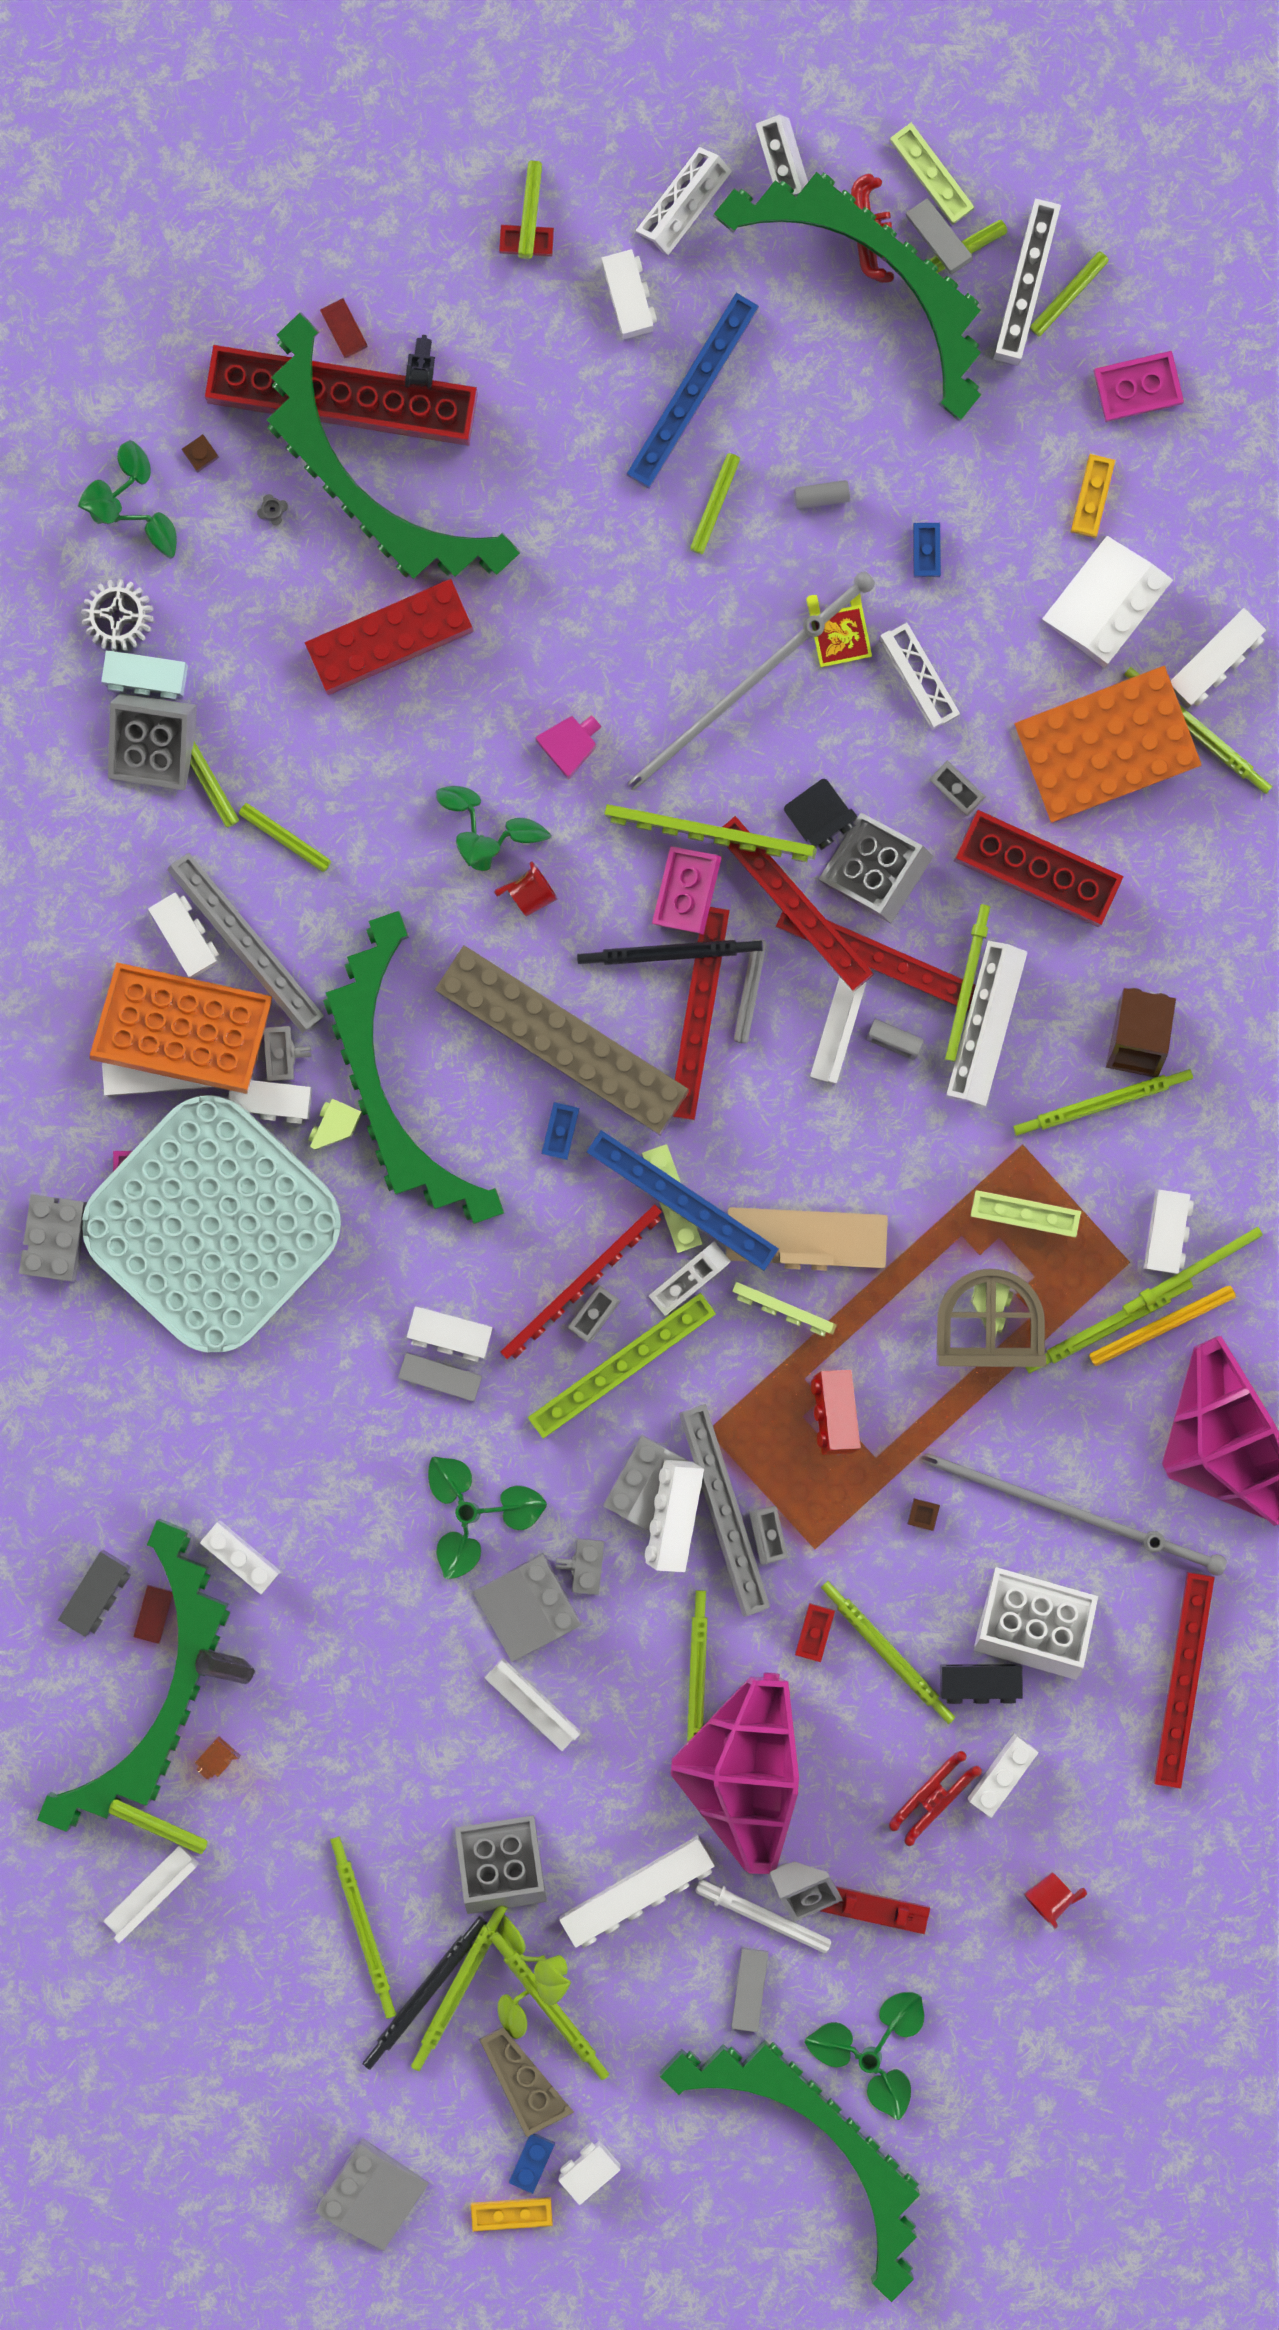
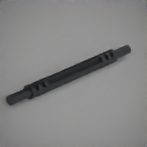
M723 940L603 949V952L577 954L578 964L604 963V965L737 956V953L763 951L762 940L746 942Z
M479 1916L463 1936L460 1935L377 2039L378 2044L362 2063L367 2069L371 2070L383 2053L392 2048L473 1945L472 1941L479 1934L483 1925L487 1924L485 1919Z

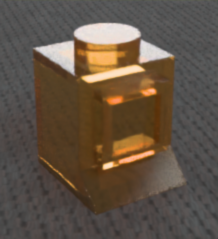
M219 1736L195 1762L199 1766L197 1771L208 1780L214 1775L219 1777L232 1760L239 1759L241 1755Z

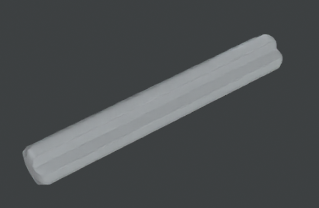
M762 940L763 951L750 952L734 1041L745 1044L749 1039L766 948V941Z

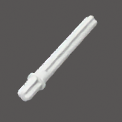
M705 1880L699 1881L695 1890L696 1893L715 1902V1906L719 1904L727 1909H731L822 1953H827L831 1946L830 1939L725 1890V1886L720 1888Z

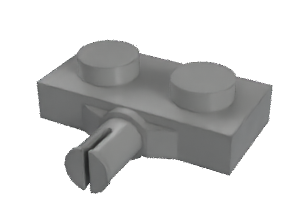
M291 1026L265 1028L264 1042L267 1081L295 1080L296 1058L311 1057V1052L301 1053L302 1051H311V1046L295 1047L292 1041Z
M577 1538L576 1552L572 1559L556 1558V1563L563 1564H555V1569L571 1570L573 1577L572 1592L599 1595L604 1541Z

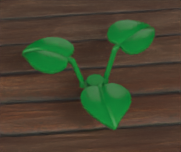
M129 440L121 444L117 453L119 466L126 475L130 476L129 480L114 493H112L109 485L102 480L91 482L84 490L78 507L89 512L97 524H111L120 520H146L148 523L145 525V532L148 539L161 553L172 559L176 552L177 535L173 523L166 515L160 512L153 514L152 517L150 515H119L122 511V505L116 497L133 484L135 480L141 485L146 484L151 474L147 455L137 443Z
M447 786L436 790V799L444 808L452 811L468 810L470 812L472 832L458 834L456 845L468 866L476 870L487 871L491 868L492 858L500 852V846L508 836L518 843H536L548 840L552 836L539 823L527 818L508 820L505 825L507 830L502 833L498 841L483 835L479 836L476 831L474 809L475 806L481 804L479 795L473 790L462 786Z
M431 1458L428 1470L430 1489L435 1498L445 1504L452 1503L458 1496L459 1505L456 1508L455 1514L457 1519L462 1522L461 1526L464 1531V1535L459 1532H449L442 1536L437 1544V1559L445 1579L463 1576L471 1571L479 1562L481 1545L476 1539L468 1538V1524L475 1523L481 1514L503 1512V1520L508 1527L514 1530H525L537 1522L547 1507V1502L538 1492L525 1486H512L504 1490L500 1497L502 1507L479 1508L473 1502H464L462 1493L469 1490L472 1484V1473L469 1467L456 1459Z
M901 1992L889 1997L883 2003L879 2018L881 2022L889 2027L877 2047L870 2046L865 2048L862 2053H859L855 2047L851 2046L853 2042L851 2031L845 2025L838 2022L822 2025L806 2037L805 2044L814 2057L828 2066H846L851 2058L850 2052H853L855 2058L859 2059V2066L864 2072L880 2073L881 2075L874 2076L868 2084V2099L878 2110L892 2116L896 2120H900L910 2103L911 2084L906 2074L901 2070L893 2069L886 2074L883 2069L879 2068L882 2061L880 2051L893 2029L901 2037L914 2036L921 2030L925 2017L922 1997L913 1992Z

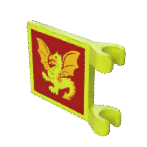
M860 593L850 601L851 607L842 608L825 623L822 634L814 637L820 667L872 657ZM817 595L808 596L806 603L809 615L818 616L820 614ZM812 621V630L817 631L819 626L816 622Z

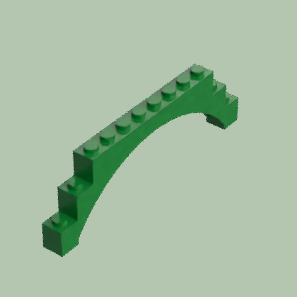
M816 172L797 197L792 194L794 189L782 180L778 183L775 180L756 205L751 203L753 198L746 191L740 189L738 192L734 188L713 214V217L732 233L738 227L775 222L799 223L824 228L844 235L863 245L883 259L904 280L923 308L937 343L943 376V399L939 402V405L960 421L981 396L977 391L980 387L968 377L966 380L961 378L981 354V351L977 349L979 344L968 335L965 338L961 336L981 311L977 307L979 302L969 293H966L964 296L957 290L959 285L948 276L945 278L940 276L936 272L938 267L930 260L925 259L922 261L915 254L918 251L906 241L902 244L895 238L897 233L886 224L883 227L875 221L876 215L868 208L860 209L854 204L856 199L846 190L840 192L833 186L835 181L824 172L821 175Z
M301 312L297 314L276 334L280 339L277 344L285 353L289 354L292 352L294 356L271 377L275 381L272 386L282 397L287 394L290 398L266 419L270 423L267 427L277 439L281 436L288 443L286 449L296 459L300 456L307 463L304 468L314 479L318 476L325 483L323 489L333 499L337 496L344 503L341 508L351 519L354 516L357 517L362 523L359 528L369 538L374 536L380 542L377 547L387 558L392 555L398 562L396 568L404 577L407 578L410 575L414 579L436 558L440 560L437 565L447 576L452 573L456 577L478 555L481 558L479 564L489 574L492 571L496 575L520 554L518 548L503 532L498 537L472 538L452 536L428 530L393 514L376 502L353 480L339 461L328 441L315 402L312 382V356L314 338L320 332Z
M399 911L370 920V928H367L366 931L371 944L376 943L377 946L347 957L349 963L345 964L348 977L349 979L355 978L356 982L325 992L327 999L323 1000L327 1014H333L336 1024L332 1025L336 1039H342L345 1049L340 1051L345 1065H351L353 1074L349 1075L353 1089L354 1091L358 1089L360 1091L362 1099L358 1100L362 1115L368 1114L371 1123L367 1126L372 1141L377 1140L380 1150L375 1152L380 1166H386L388 1175L384 1176L388 1190H394L395 1194L398 1195L426 1185L427 1190H424L423 1193L428 1206L433 1204L434 1209L465 1199L466 1204L462 1205L467 1221L472 1219L473 1224L505 1214L496 1188L486 1190L470 1184L434 1162L406 1133L389 1105L380 1082L375 1061L373 1043L374 1015L382 979L390 960L401 941L409 938Z
M158 1519L147 1543V1546L154 1548L166 1572L174 1597L178 1622V1653L175 1671L163 1707L145 1737L127 1757L97 1779L78 1788L60 1794L50 1792L46 1796L37 1821L67 1832L71 1826L76 1827L82 1813L78 1811V1808L107 1819L110 1816L109 1808L111 1803L115 1799L121 1801L120 1798H117L118 1795L145 1806L150 1803V1800H156L161 1786L157 1785L160 1775H166L171 1761L167 1760L170 1750H176L181 1736L177 1735L180 1725L185 1726L191 1713V1711L187 1710L190 1700L195 1701L201 1686L197 1685L200 1675L205 1677L211 1661L207 1660L210 1650L215 1652L221 1637L217 1635L220 1625L225 1627L231 1613L227 1611L228 1603L199 1592L200 1589L205 1590L211 1576L207 1574L209 1567L180 1556V1552L185 1553L191 1540V1538L187 1537L189 1530Z
M764 2040L743 2063L740 2061L743 2057L735 2048L731 2046L728 2049L723 2044L702 2067L699 2066L701 2061L693 2052L689 2051L686 2053L681 2049L660 2071V2078L678 2095L684 2090L720 2088L745 2091L770 2098L808 2118L823 2130L842 2150L857 2172L873 2211L877 2238L876 2272L871 2276L872 2284L888 2300L893 2302L914 2280L911 2272L913 2267L903 2257L900 2259L897 2257L917 2238L916 2231L914 2230L916 2225L906 2215L903 2217L900 2215L920 2196L919 2189L917 2188L919 2183L909 2173L906 2175L901 2173L897 2169L900 2166L899 2163L889 2154L885 2157L878 2150L880 2145L870 2135L867 2138L859 2132L861 2129L860 2125L851 2117L846 2119L840 2113L842 2108L832 2098L827 2101L820 2094L823 2091L821 2087L812 2079L808 2082L801 2075L803 2070L794 2061L788 2063L782 2057L784 2054L783 2050L776 2043L772 2042L769 2044Z

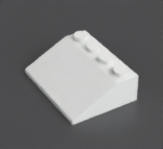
M1106 536L1042 618V621L1105 668L1173 579L1146 559Z
M996 1567L981 1616L973 1651L1076 1680L1084 1668L1098 1596Z

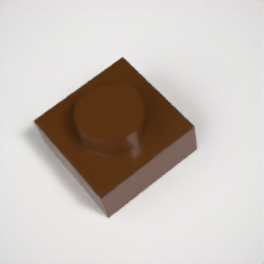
M203 434L181 449L197 473L219 458Z
M913 1498L907 1524L934 1531L940 1505Z

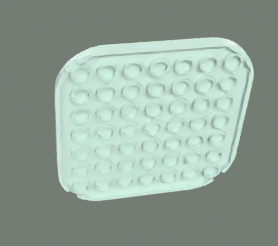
M215 1095L193 1097L173 1108L92 1194L87 1202L82 1218L84 1243L94 1261L177 1339L195 1350L207 1353L230 1351L250 1340L327 1259L338 1241L341 1229L339 1206L330 1189L246 1109L228 1098Z

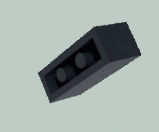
M940 1664V1697L947 1699L948 1704H961L963 1699H973V1703L987 1704L989 1699H1000V1703L1004 1704L1016 1703V1699H1023L1021 1664Z

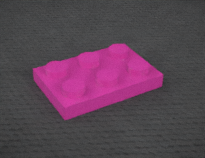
M1172 351L1103 366L1093 370L1105 422L1184 403Z
M670 846L652 924L703 935L722 857Z

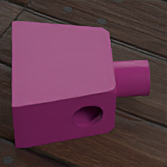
M592 715L581 724L573 716H570L541 733L535 739L567 779H570L595 750L596 743L591 736L601 728V725Z

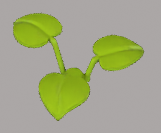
M504 1914L497 1927V1932L513 1951L516 1950L525 1962H537L534 1974L536 1977L535 1982L538 1984L537 1991L539 1997L547 2005L556 2004L563 1998L571 1984L570 1980L563 1977L568 1971L565 1959L561 1955L548 1959L544 1955L539 1957L524 1956L523 1953L526 1948L524 1940L515 1925ZM527 1990L514 1999L508 1994L502 1995L498 2001L499 2020L503 2028L514 2039L523 2037L527 2031L525 2012L518 2005L522 1998L530 1994Z

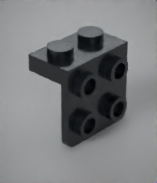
M821 779L784 807V812L807 844L815 846L816 849L818 847L820 850L825 849L834 842L832 837L837 833L841 832L844 835L856 826L854 821L857 819V815L852 808H847L827 779Z

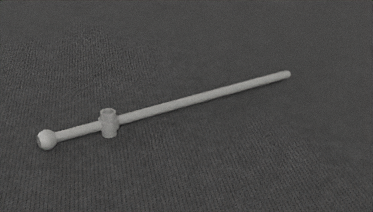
M867 572L858 573L854 578V585L818 616L808 617L804 621L803 629L637 773L628 782V786L638 777H641V781L631 789L638 788L809 637L821 635L827 621L859 593H867L873 589L875 581ZM814 621L818 624L817 631H812L809 628L810 622Z
M928 1453L924 1454V1456L937 1460V1463L922 1459L925 1464L1143 1543L1146 1550L1156 1553L1161 1550L1206 1566L1209 1573L1217 1576L1222 1575L1225 1570L1227 1560L1222 1555L1215 1554L1210 1557L1166 1541L1163 1535L1157 1531L1141 1532ZM1153 1537L1158 1539L1156 1546L1150 1545V1540Z

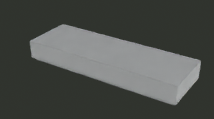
M928 198L906 212L907 219L951 275L973 261L971 253Z
M406 1352L398 1378L475 1402L482 1376Z
M742 1947L731 2029L758 2032L769 1953L766 1950Z

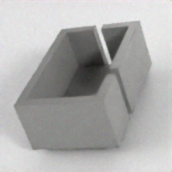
M30 1195L23 1245H28V1250H22L19 1274L76 1281L83 1238L82 1218L87 1202Z

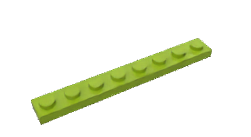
M606 804L604 813L606 817L611 819L610 823L626 826V822L635 823L636 828L652 831V827L662 829V833L666 835L677 836L678 832L688 834V839L702 842L705 837L714 839V844L729 847L730 843L739 844V849L755 852V849L759 848L766 850L765 854L781 857L782 853L792 855V860L807 862L808 858L815 860L817 851L813 845Z
M700 1292L528 1416V1419L544 1439L716 1315L715 1311Z

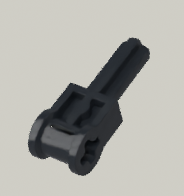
M422 335V338L416 339L415 352L408 355L405 378L406 388H409L411 385L426 387L427 390H432L435 357L430 356L432 340L428 339L427 335Z

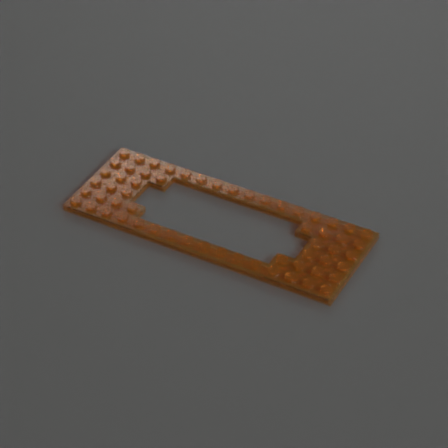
M1023 1144L828 1320L837 1325L833 1335L826 1332L825 1337L814 1333L713 1425L720 1446L769 1500L777 1506L779 1511L814 1549L820 1546L1015 1368L974 1367L877 1457L861 1441V1448L853 1454L822 1455V1450L817 1444L818 1433L803 1418L816 1405L815 1395L812 1394L811 1386L805 1378L962 1236L976 1253L981 1255L1000 1238L1031 1272L1034 1278L1028 1284L1036 1292L1043 1307L1045 1340L1130 1263ZM975 1190L1081 1211L1076 1237H1070L970 1217ZM1017 1292L1015 1295L1027 1307L1024 1299ZM1030 1318L996 1348H1030Z

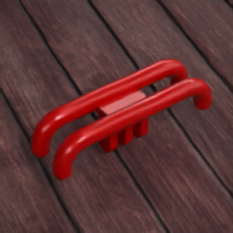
M872 174L860 176L851 188V195L856 199L854 204L860 209L866 207L871 211L869 195L872 190L881 187L882 180L878 177L874 178ZM890 212L875 214V221L883 227L886 224L892 228L891 222L881 223L882 220L891 218ZM857 243L862 272L867 277L880 283L893 281L895 276L892 272H886L884 268L878 267L877 255Z
M958 1751L952 1755L889 1822L890 1830L897 1831L902 1822L922 1803L928 1812L905 1836L904 1842L907 1846L914 1845L919 1835L976 1777L982 1774V1769L979 1766H973L948 1791L940 1784L959 1763L966 1760L967 1755L964 1751Z

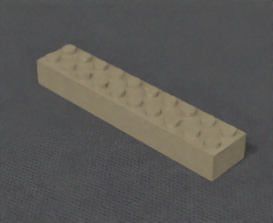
M463 945L435 988V991L660 1136L689 1093V1089L465 945Z

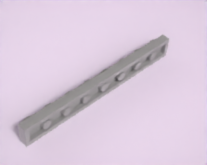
M187 853L168 867L167 871L302 1034L318 1023L324 1017L323 1013L192 855Z
M703 1404L680 1412L679 1416L694 1463L704 1468L701 1486L742 1615L750 1616L768 1609L770 1605L707 1406Z

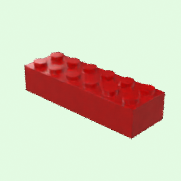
M448 579L304 643L325 691L330 695L474 631L453 581Z
M980 810L976 811L953 860L958 864L1096 927L1102 925L1124 877Z

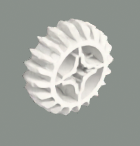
M122 579L118 580L117 587L114 586L112 580H108V589H105L100 583L98 588L101 592L98 595L93 590L89 592L94 600H84V603L90 609H82L81 613L90 618L82 620V624L84 626H91L86 630V634L88 636L95 634L92 639L95 644L102 640L101 647L103 649L108 648L111 643L112 651L117 652L118 644H121L123 651H127L128 642L135 648L138 646L134 640L135 638L139 637L142 641L146 639L141 633L142 630L151 632V627L146 625L145 622L154 621L153 616L146 615V613L153 611V607L151 605L144 606L150 599L147 595L140 597L143 593L140 587L133 592L134 584L132 582H129L126 588H124V581ZM115 596L110 607L98 610L106 599ZM124 596L136 602L139 613L125 610ZM116 610H120L125 616L116 622L112 614L116 613ZM97 618L110 621L112 635L105 634L100 630ZM137 622L130 632L120 636L123 627L127 623Z

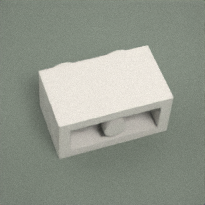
M600 2140L595 2145L590 2142L580 2151L581 2157L575 2162L572 2159L560 2168L559 2182L579 2205L621 2169V2164Z

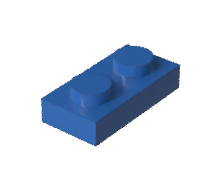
M913 523L914 577L941 576L940 523Z
M556 1102L553 1103L541 1154L568 1160L580 1108Z
M535 2133L530 2135L509 2179V2184L533 2194L555 2146V2142Z

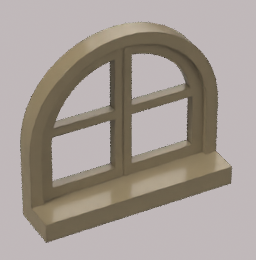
M989 1268L970 1272L959 1278L949 1287L940 1302L937 1313L936 1364L938 1366L1046 1367V1356L1044 1355V1311L1039 1297L1026 1281L1011 1272ZM986 1283V1312H952L957 1300L965 1291L975 1285ZM996 1283L1007 1285L1018 1292L1024 1299L1029 1312H996ZM951 1318H986V1348L950 1347ZM996 1318H1030V1348H995Z

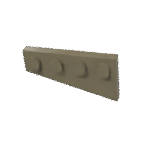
M503 2027L479 2039L526 2137L574 2113Z

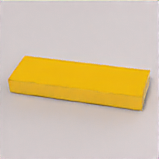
M1089 454L1071 526V533L1092 538L1097 537L1116 460Z
M551 2197L471 2203L472 2232L553 2226Z

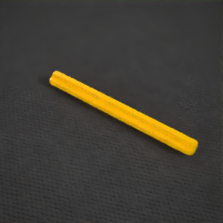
M1225 1286L1089 1354L1090 1360L1094 1366H1099L1235 1299L1236 1294L1231 1286Z

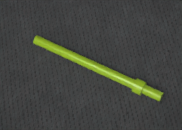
M980 904L976 924L972 926V943L945 1060L952 1062L956 1061L983 938L986 939L988 933L986 925L991 906Z
M1260 1228L1252 1229L1154 1288L1143 1290L1137 1298L1122 1306L1123 1311L1126 1315H1129L1144 1305L1148 1307L1155 1303L1156 1298L1263 1236Z

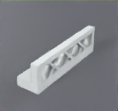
M699 147L636 229V232L640 236L652 241L661 252L669 255L731 174V169L718 155ZM702 158H706L707 160L705 161V163L701 167L697 168V165L702 160ZM690 180L689 184L681 189L683 183ZM674 201V204L665 210L667 204ZM658 222L652 233L649 232L648 229L651 225Z
M906 622L893 631L889 630L880 635L879 640L931 730L933 731L959 716L960 712L908 623ZM905 631L910 639L908 650L900 648L894 636ZM912 644L917 652L911 651ZM909 655L921 658L923 661L921 673L913 671L908 662ZM925 668H927L930 675L924 674ZM923 678L934 680L937 686L934 696L927 694L921 685ZM939 691L941 692L943 698L937 697ZM936 700L947 703L952 713L941 719L935 709Z
M839 976L810 1074L811 1078L831 1084L837 1083L866 982L853 992Z
M504 1658L484 1677L561 1751L580 1735V1730Z
M179 1845L104 1919V1923L116 1934L114 1939L118 1943L133 1931L198 1866L199 1862L184 1847Z

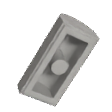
M846 480L796 487L794 489L797 509L850 502L849 485Z
M948 760L929 779L967 816L986 797Z
M876 1018L866 1037L867 1041L911 1060H915L924 1039Z
M598 1285L567 1328L590 1344L621 1300Z
M777 1506L750 1511L749 1515L760 1563L768 1564L788 1558Z

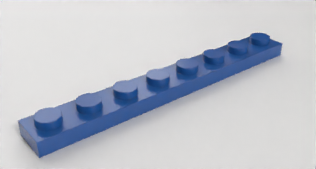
M737 292L735 293L628 470L627 476L650 489L759 308L757 304Z
M600 1130L586 1153L761 1270L765 1271L779 1248L604 1131Z

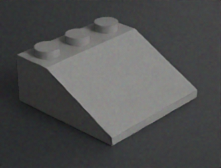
M120 693L110 703L108 778L185 790L196 732L197 705Z
M860 812L854 822L856 826L848 831L819 877V880L891 924L934 856L923 845Z
M642 1434L603 1506L650 1531V1523L654 1518L655 1512L654 1500L660 1485L659 1473L663 1468L664 1460H689Z
M544 1553L473 1591L511 1662L558 1639L582 1624Z
M534 1815L455 1828L463 1897L467 1914L492 1911L501 1905L511 1908L547 1902Z
M362 2138L318 2203L315 2212L335 2226L384 2251L429 2182Z

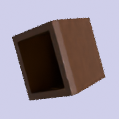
M1124 988L1118 1002L1106 1068L1158 1077L1169 1052L1176 998L1169 997L1163 993L1152 994L1143 992L1138 988Z

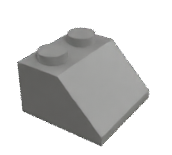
M795 1861L782 1864L770 1872L780 1900L793 1921H797L842 1901V1897L828 1872Z

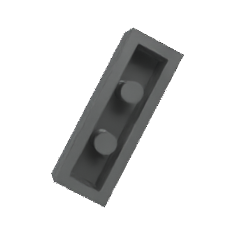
M105 1550L100 1551L58 1621L84 1637L89 1635L90 1632L95 1634L103 1621L99 1618L103 1610L109 1611L117 1597L113 1596L118 1586L123 1588L131 1575L127 1572L131 1566Z

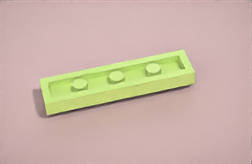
M912 122L890 137L889 141L952 225L974 210L973 204Z
M667 1144L642 1153L644 1159L680 1182ZM659 1202L677 1253L702 1245L697 1227Z
M975 1190L970 1217L1076 1237L1081 1211Z
M738 1282L735 1283L732 1292L739 1294L737 1300L752 1305L753 1301L763 1305L761 1310L776 1316L777 1311L787 1315L786 1321L798 1326L802 1322L811 1325L810 1331L825 1337L826 1332L833 1335L837 1326L832 1322Z

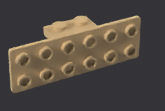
M728 1208L729 1216L779 1248L770 1263H785L784 1269H801V1264H810L811 1270L827 1271V1265L884 1268L886 1266L887 1215ZM726 1246V1256L730 1261L749 1262Z

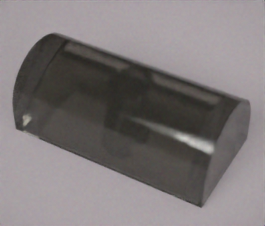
M200 1649L196 1658V1671L202 1675L248 1684L255 1673L254 1668L243 1658Z

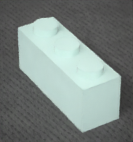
M106 650L101 682L108 686L107 690L122 693L125 688L134 690V694L140 696H150V692L159 693L160 698L176 700V696H184L188 665L182 661Z

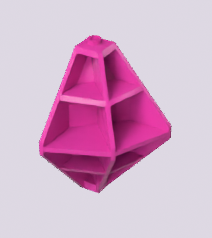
M1216 1336L1193 1349L1162 1465L1168 1478L1262 1517L1276 1526L1279 1525V1431L1222 1336Z
M764 1673L763 1677H749L671 1761L672 1778L741 1867L751 1874H770L771 1871L777 1869L798 1796L799 1772L789 1683L779 1678L780 1674Z

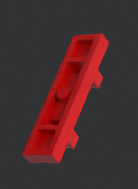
M836 1886L842 1901L820 1910V1912L925 1934L930 1907ZM898 1908V1916L896 1921H894L896 1910Z

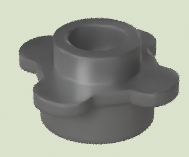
M267 494L263 497V503L261 508L258 509L257 515L260 519L266 518L270 520L273 525H279L282 522L283 512L288 509V504L285 500L279 501L273 495ZM274 507L275 511L271 512L270 508Z

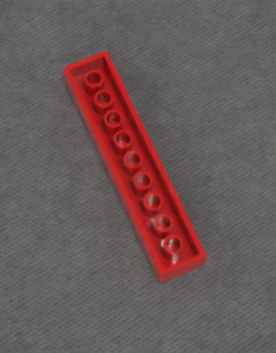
M213 345L205 392L207 403L273 414L290 397L287 394L282 397L272 386L275 381L271 377L292 357ZM312 361V382L315 402L320 421L324 423L469 446L478 392L477 387L435 380L432 382V390H427L426 387L411 385L409 388H406V376Z

